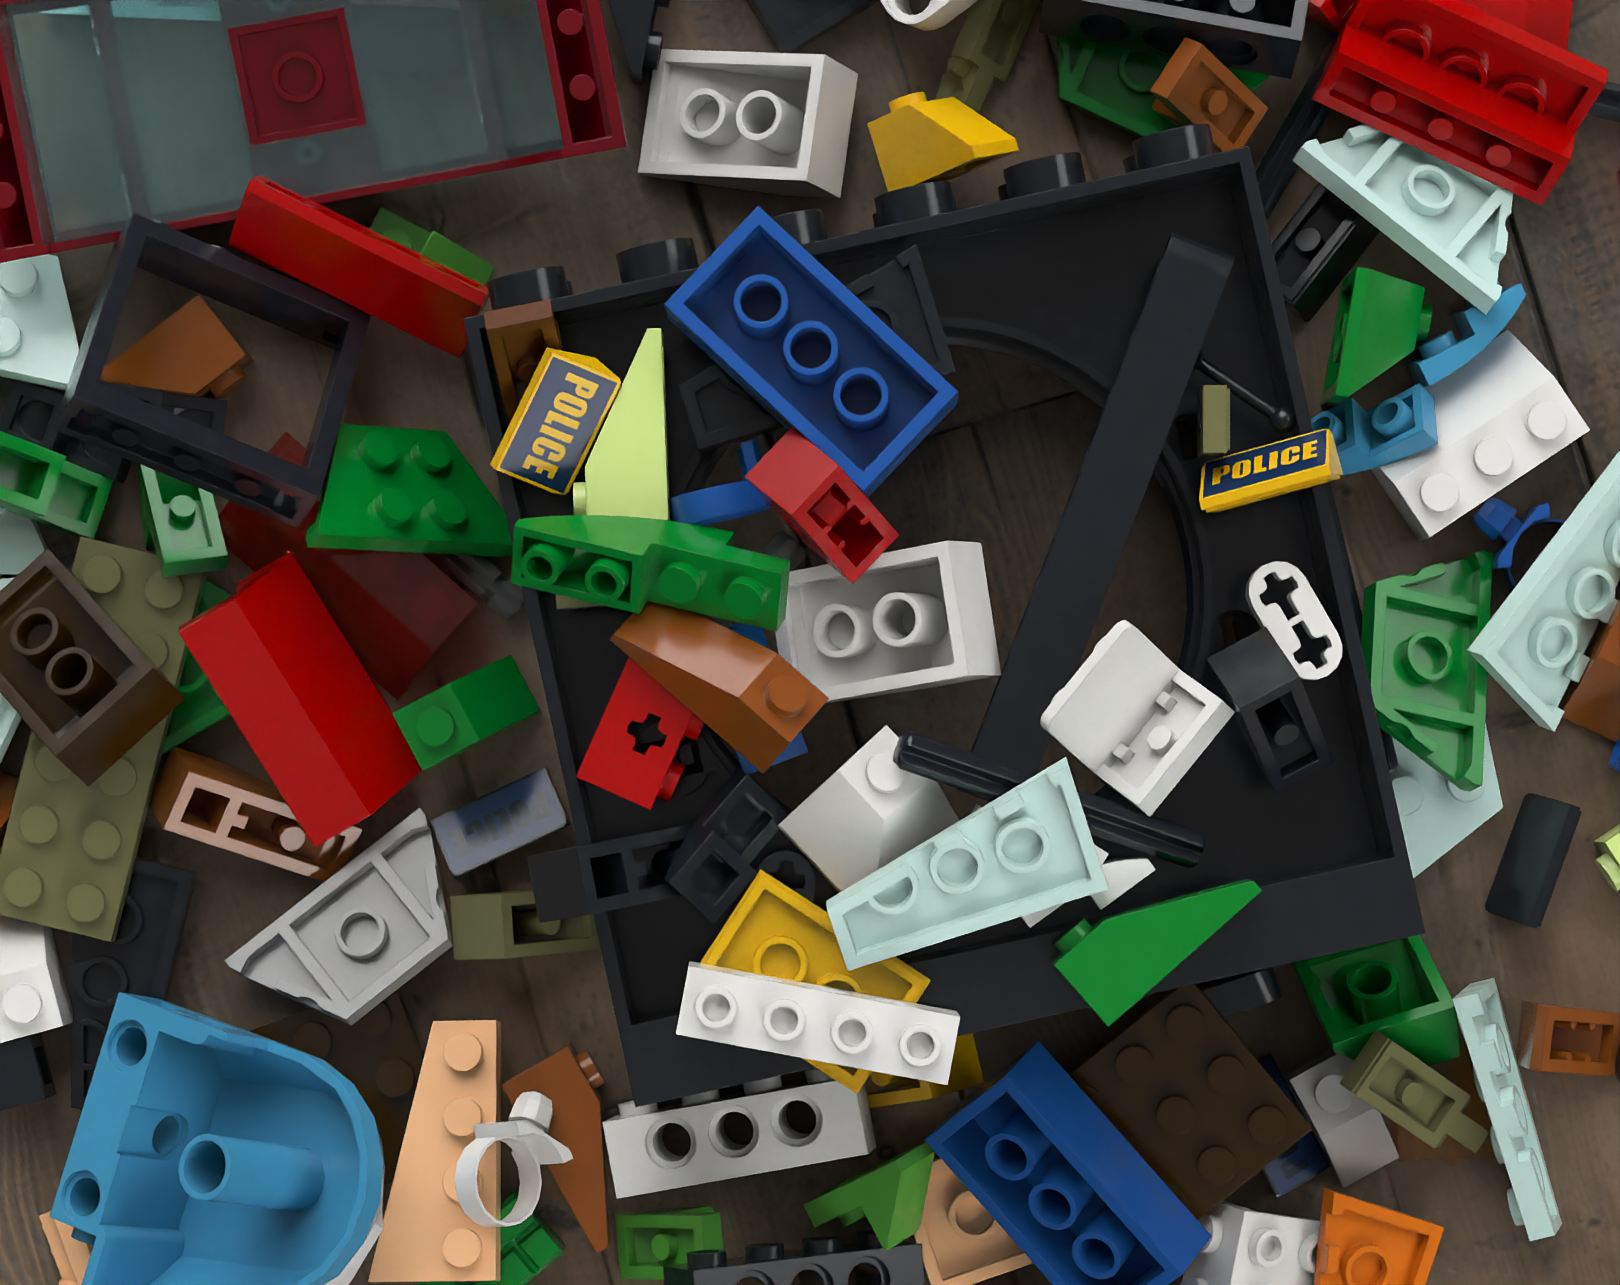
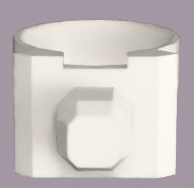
M534 1091L523 1092L514 1103L508 1117L509 1121L472 1125L476 1139L464 1148L457 1162L454 1181L456 1196L461 1208L474 1223L485 1227H506L521 1224L533 1213L540 1198L542 1185L540 1165L565 1163L573 1159L568 1147L546 1134L549 1132L553 1108L552 1100L543 1094ZM496 1140L505 1142L512 1149L511 1154L518 1166L520 1180L518 1199L511 1213L501 1221L496 1220L485 1210L478 1194L476 1179L479 1162L485 1150Z

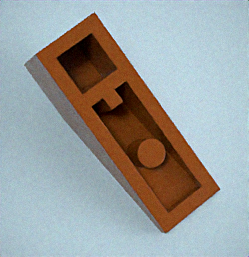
M648 601L639 614L633 613L610 638V641L763 774L829 699L778 653L697 612Z
M172 746L152 791L149 803L150 808L164 830L323 882L347 865L362 831L360 825L355 824L315 848L276 786L229 764Z
M572 1043L505 1080L501 1087L512 1106H514L516 1099L523 1092H538L552 1100L553 1114L549 1132L546 1134L568 1147L573 1159L565 1163L546 1164L594 1250L596 1253H599L608 1248L611 1241L606 1144L602 1124L604 1122L603 1097L598 1090V1087L605 1084L606 1080L588 1049L578 1054Z

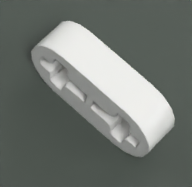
M1274 561L1260 566L1251 574L1246 584L1245 597L1261 629L1267 627L1300 676V679L1317 680L1328 676L1337 668L1342 658L1343 645L1337 630L1308 580L1296 566L1288 562ZM1272 573L1277 581L1289 578L1295 589L1289 592L1287 600L1296 616L1287 620L1277 603L1265 606L1261 602L1259 595L1267 589L1264 577ZM1299 622L1311 639L1323 636L1327 642L1328 647L1320 653L1324 664L1317 669L1310 661L1298 663L1294 658L1293 653L1301 647V644L1292 626Z

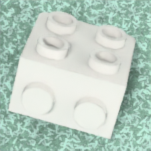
M1122 620L1116 623L1109 633L1096 644L1092 654L1065 687L1056 693L1050 705L1042 714L1040 724L1044 730L1100 780L1150 817L1235 712L1222 699L1181 671L1138 628L1128 621Z
M1222 1201L1198 1220L1212 1237L1183 1273L1180 1284L1314 1285L1320 1220L1258 1212Z

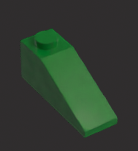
M1242 879L1104 916L1098 919L1092 926L1083 917L1053 944L1061 953L1051 963L1109 1027L1262 890L1253 880Z

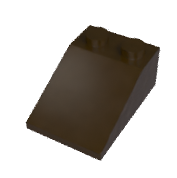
M48 548L0 591V693L53 755L89 787L183 702L185 697Z

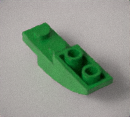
M0 431V507L79 539L80 536L94 539L114 480L65 461L66 456Z
M545 516L518 519L515 523L511 584L637 614L641 612L648 601L777 632L786 618L790 560L733 547L734 532L702 525L629 516Z

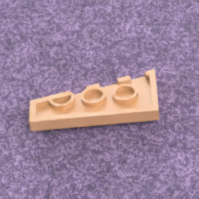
M433 1021L383 1219L384 1228L379 1235L368 1282L500 1281L501 1227H485L474 1223L461 1208L456 1196L454 1181L457 1162L464 1148L476 1139L472 1125L501 1122L500 1021ZM496 1140L485 1150L479 1162L476 1179L478 1194L485 1210L496 1220L501 1221V1141Z

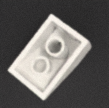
M662 49L658 70H653L638 173L649 177L784 196L840 198L858 73L825 54Z
M947 540L882 553L854 584L829 564L789 572L786 618L778 631H775L778 654L829 698L826 703L939 687L1001 675L980 542Z

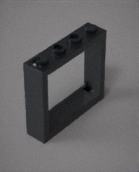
M133 212L113 246L53 429L298 528L320 497L371 315L338 298L292 280L280 271L266 269L233 255L221 246L207 244L172 229L164 222L151 220ZM136 267L335 350L302 466L99 383ZM80 409H85L89 412L94 413L95 415H91L89 413L81 411ZM283 490V491H285V492H287V493H290V494L293 495V497H292V496H289V495H287V494H284V493H282V492H280V491Z

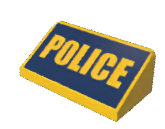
M547 347L490 465L497 471L551 493L566 495L620 389V378L597 358Z
M1321 429L1206 462L1201 472L1199 495L1201 509L1206 510V513L1221 512L1340 479V475H1343L1332 432L1329 429Z

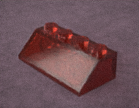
M286 431L268 453L302 466L307 447ZM283 490L280 491V492H282V493H284V494H287V495L293 497V495L290 494V493H287V492H285V491H283ZM229 500L218 516L226 547L254 572L293 551L369 675L398 701L483 607L482 604L425 553L308 547L305 539L307 529L316 521L319 501H316L298 528Z

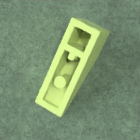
M647 328L585 465V482L573 483L574 515L629 516L670 521L664 342L661 328Z

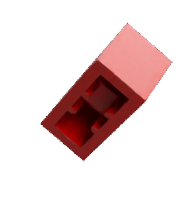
M792 427L745 475V478L798 537L852 584L899 536L896 530L844 470Z
M629 657L576 777L652 810L657 798L670 802L685 769V765L674 761L684 737L686 736L697 741L705 723ZM653 714L661 718L658 730L662 734L667 735L666 741L662 747L651 745L646 753L642 754L635 750L638 738L629 733L630 727L634 721L646 723L650 715Z

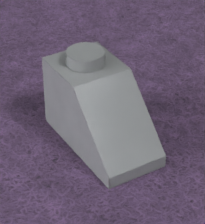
M1331 1047L1282 1075L1302 1113L1312 1124L1313 1134L1339 1182L1345 1188L1398 1159L1399 1154L1380 1111L1339 1084L1353 1064L1351 1058L1334 1053Z

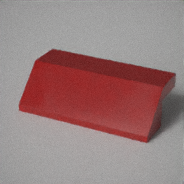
M1355 0L1315 87L1312 100L1542 206L1571 160L1576 131L1605 87L1609 70L1460 0Z
M259 175L251 178L246 188L228 245L458 358H461L466 353L469 343L463 318L482 314L489 299L487 286L266 177Z
M293 551L239 581L234 595L179 626L178 632L315 848L372 815L422 771L392 714L391 708Z

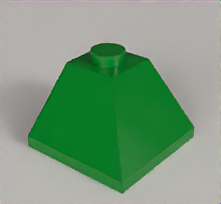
M1356 267L1342 280L1320 406L1333 408L1413 352L1416 342H1426L1432 318V305L1423 304L1425 287L1362 267Z
M1420 934L1292 962L1294 970L1334 1053L1355 1060L1374 1031L1377 1030L1428 1066L1460 1057L1455 1006Z

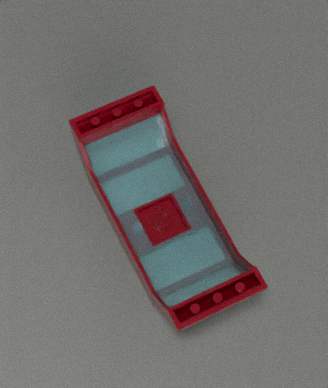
M0 0V263L116 242L133 212L151 220L164 222L174 230L236 220L251 178L259 175L318 204L628 147L601 0Z

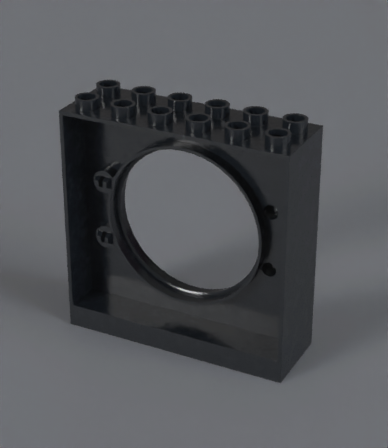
M1195 124L1168 129L1136 139L1132 142L1134 155L1123 160L1125 173L1097 180L1086 181L1079 152L1055 154L1015 164L1003 170L1006 184L997 188L1000 201L957 210L951 181H935L893 190L874 198L877 212L872 215L875 228L828 238L821 209L802 210L771 217L844 286L865 274L873 273L896 259V256L917 244L948 345L980 348L1008 355L1037 366L1073 386L1095 402L1102 410L1171 233L1173 232L1235 256L1201 347L1204 358L1276 408L1286 407L1291 409L1296 420V425L1292 431L1278 433L1271 427L1269 418L1230 392V450L1222 457L1313 432L1250 146L1216 153L1209 124ZM693 238L663 240L624 250L616 254L622 284L582 293H573L571 281H567L563 266H550L521 271L493 279L486 283L492 311L550 299L554 317L558 320L564 351L597 358L620 378L621 386L647 328H661L664 342L669 499L703 489L715 465L730 444L699 453L679 385L716 363L668 319L664 307L668 299L699 268ZM484 314L463 318L494 457L509 426V420L486 332ZM1197 369L1193 370L1153 471L1173 515L1181 543L1186 574V618L1183 644L1177 667L1224 701L1206 659L1226 648L1219 619L1234 615L1232 624L1236 642L1261 630L1245 597L1246 584L1251 574L1260 566L1274 561L1288 562L1296 566L1308 580L1337 630L1343 645L1342 658L1332 673L1317 680L1301 679L1334 762L1274 793L1232 716L1152 814L1197 830L1205 838V848L1195 867L1186 868L1091 835L1094 844L1109 853L1105 860L1143 856L1150 861L1156 870L1102 910L1095 906L1089 896H1085L1062 904L1031 928L1026 925L1021 917L896 956L931 979L917 1004L957 1011L960 1016L957 1036L1090 1007L1051 963L1061 953L1053 944L1083 917L1092 926L1098 919L1104 916L1242 879L1253 880L1262 891L1145 995L1425 933L1325 483L1221 512L1206 513V510H1202L1199 502L1202 467L1206 462L1221 457H1198L1184 460L1176 423L1190 420V436L1194 453L1197 454V390L1203 385H1219ZM612 405L596 435V438L574 482H585V465L597 441V438L602 430V427L607 419V416L612 408ZM496 470L512 545L514 525L518 519L574 515L573 484L566 495L551 493ZM1272 573L1265 576L1264 580L1267 584V589L1259 595L1261 602L1265 606L1277 603L1287 620L1296 616L1287 600L1289 592L1295 589L1292 581L1289 578L1277 581ZM522 586L578 846L695 823L736 768L743 772L741 764L725 746L720 736L707 724H704L697 741L686 736L684 737L677 753L679 763L685 765L684 776H681L670 802L657 798L652 810L576 777L629 658L628 655L610 641V638L633 612L608 606L557 610L556 594ZM1300 622L1292 626L1301 644V647L1293 653L1295 660L1298 663L1310 661L1316 669L1324 664L1320 653L1328 647L1326 640L1323 636L1311 639ZM651 714L646 723L633 722L629 733L638 738L636 751L645 754L651 745L662 747L660 740H665L667 735L662 734L658 730L660 717ZM748 774L788 814H790L793 811L788 806L779 801L777 798H775L773 795H771L769 792H767L750 774ZM1107 784L1093 794L1141 811ZM779 829L749 865L757 871L758 865L764 857L776 850L788 849L799 852L803 856L804 854ZM780 861L778 871L768 873L791 889L804 886L805 877L804 875L794 873L793 862ZM809 861L815 875L814 904L827 912L826 901L839 892ZM753 879L714 924L702 916L681 895L593 914L635 1107L816 1068L800 1057L676 1034L689 961L700 963Z

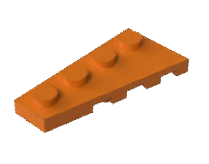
M1324 1187L1314 1285H1425L1445 1227Z

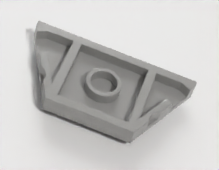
M418 808L224 960L236 975L352 1026L453 946L430 820L421 808Z

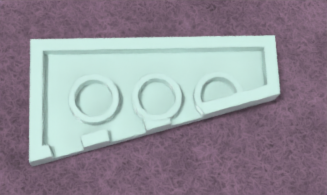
M1620 451L1467 649L1540 727L1554 732L1565 712L1558 708V705L1570 681L1579 683L1590 660L1589 657L1583 655L1599 622L1608 623L1618 603V600L1615 599V588L1620 580Z
M1067 758L1061 759L826 901L827 912L847 971L1107 890L1108 886Z
M1491 978L1470 983L1452 1000L1459 1026L1473 1063L1476 1088L1481 1101L1486 1103L1493 1125L1490 1127L1493 1150L1498 1163H1505L1512 1184V1188L1507 1189V1198L1513 1221L1516 1226L1525 1225L1529 1241L1555 1236L1562 1222L1495 979Z

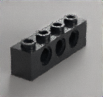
M1044 0L1039 33L1169 57L1173 56L1183 39L1187 37L1203 44L1228 68L1291 79L1302 42L1309 0Z
M874 1230L858 1232L859 1243L841 1245V1237L839 1236L809 1237L802 1239V1250L784 1252L783 1243H757L746 1245L745 1256L726 1259V1250H697L687 1252V1263L663 1266L664 1285H737L739 1281H741L742 1285H791L797 1274L800 1285H848V1277L853 1268L856 1272L855 1285H924L922 1243L902 1241L890 1250H885L881 1246Z

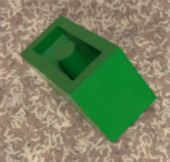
M508 655L435 690L392 714L422 771H429L540 712L541 709L512 655Z

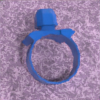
M758 440L741 443L742 448L736 449L743 481L705 488L668 499L672 520L704 526L768 511L771 505L745 478V475L762 459Z
M1490 497L1481 504L1471 518L1476 529L1492 542L1497 538L1502 542L1493 554L1492 571L1502 569L1506 584L1511 591L1516 587L1509 567H1512L1513 548L1519 536L1530 526L1539 523L1562 526L1565 522L1560 519H1547V517H1550L1549 502L1528 509L1519 520L1514 516L1517 512L1516 509L1500 499Z

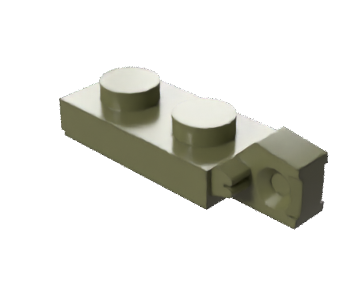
M978 0L970 7L966 19L961 26L959 36L951 52L952 57L948 59L947 72L942 74L936 99L955 97L979 113L986 95L997 81L1006 83L1040 0Z
M1377 1030L1374 1031L1339 1083L1434 1149L1436 1147L1439 1148L1446 1136L1449 1135L1476 1153L1490 1133L1463 1114V1111L1471 1101L1469 1099L1471 1095Z

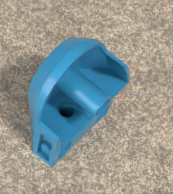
M119 992L49 1217L74 1227L71 1235L72 1238L93 1245L81 1285H325L338 1277L358 1252L370 1234L383 1202L385 1173L382 1141L375 1117L355 1085L325 1060L161 999Z

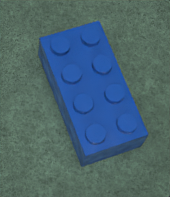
M759 206L664 304L670 321L787 430L791 427L836 462L867 498L957 405L958 391Z
M1039 1040L959 1102L925 1139L929 1146L1052 1285H1169L1186 1271L1212 1237Z

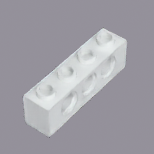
M689 961L676 1034L948 1085L960 1016L954 1010Z
M812 1068L805 1070L807 1081L782 1085L780 1075L744 1083L743 1093L720 1097L719 1089L681 1097L682 1104L658 1108L657 1103L635 1107L634 1100L618 1104L620 1115L613 1116L602 1122L616 1198L869 1154L877 1146L865 1083L858 1094H856L821 1070ZM791 1101H803L813 1108L816 1114V1126L812 1133H799L788 1124L786 1110ZM729 1112L742 1113L751 1121L754 1131L753 1138L749 1144L741 1145L734 1143L726 1135L724 1121ZM667 1123L679 1124L689 1133L691 1147L687 1155L678 1156L666 1149L662 1140V1133Z

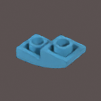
M1522 284L1503 287L1500 298L1486 315L1464 298L1467 306L1450 314L1461 337L1456 339L1452 330L1442 333L1417 346L1422 357L1405 365L1414 384L1420 383L1423 387L1433 385L1468 363L1487 347L1507 325L1524 300L1526 293Z
M1420 383L1392 398L1386 399L1368 411L1361 407L1353 398H1350L1311 419L1313 432L1321 429H1329L1332 432L1343 475L1387 465L1438 444L1434 397Z

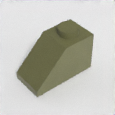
M533 890L450 896L454 960L510 959L601 950L593 914L539 923Z

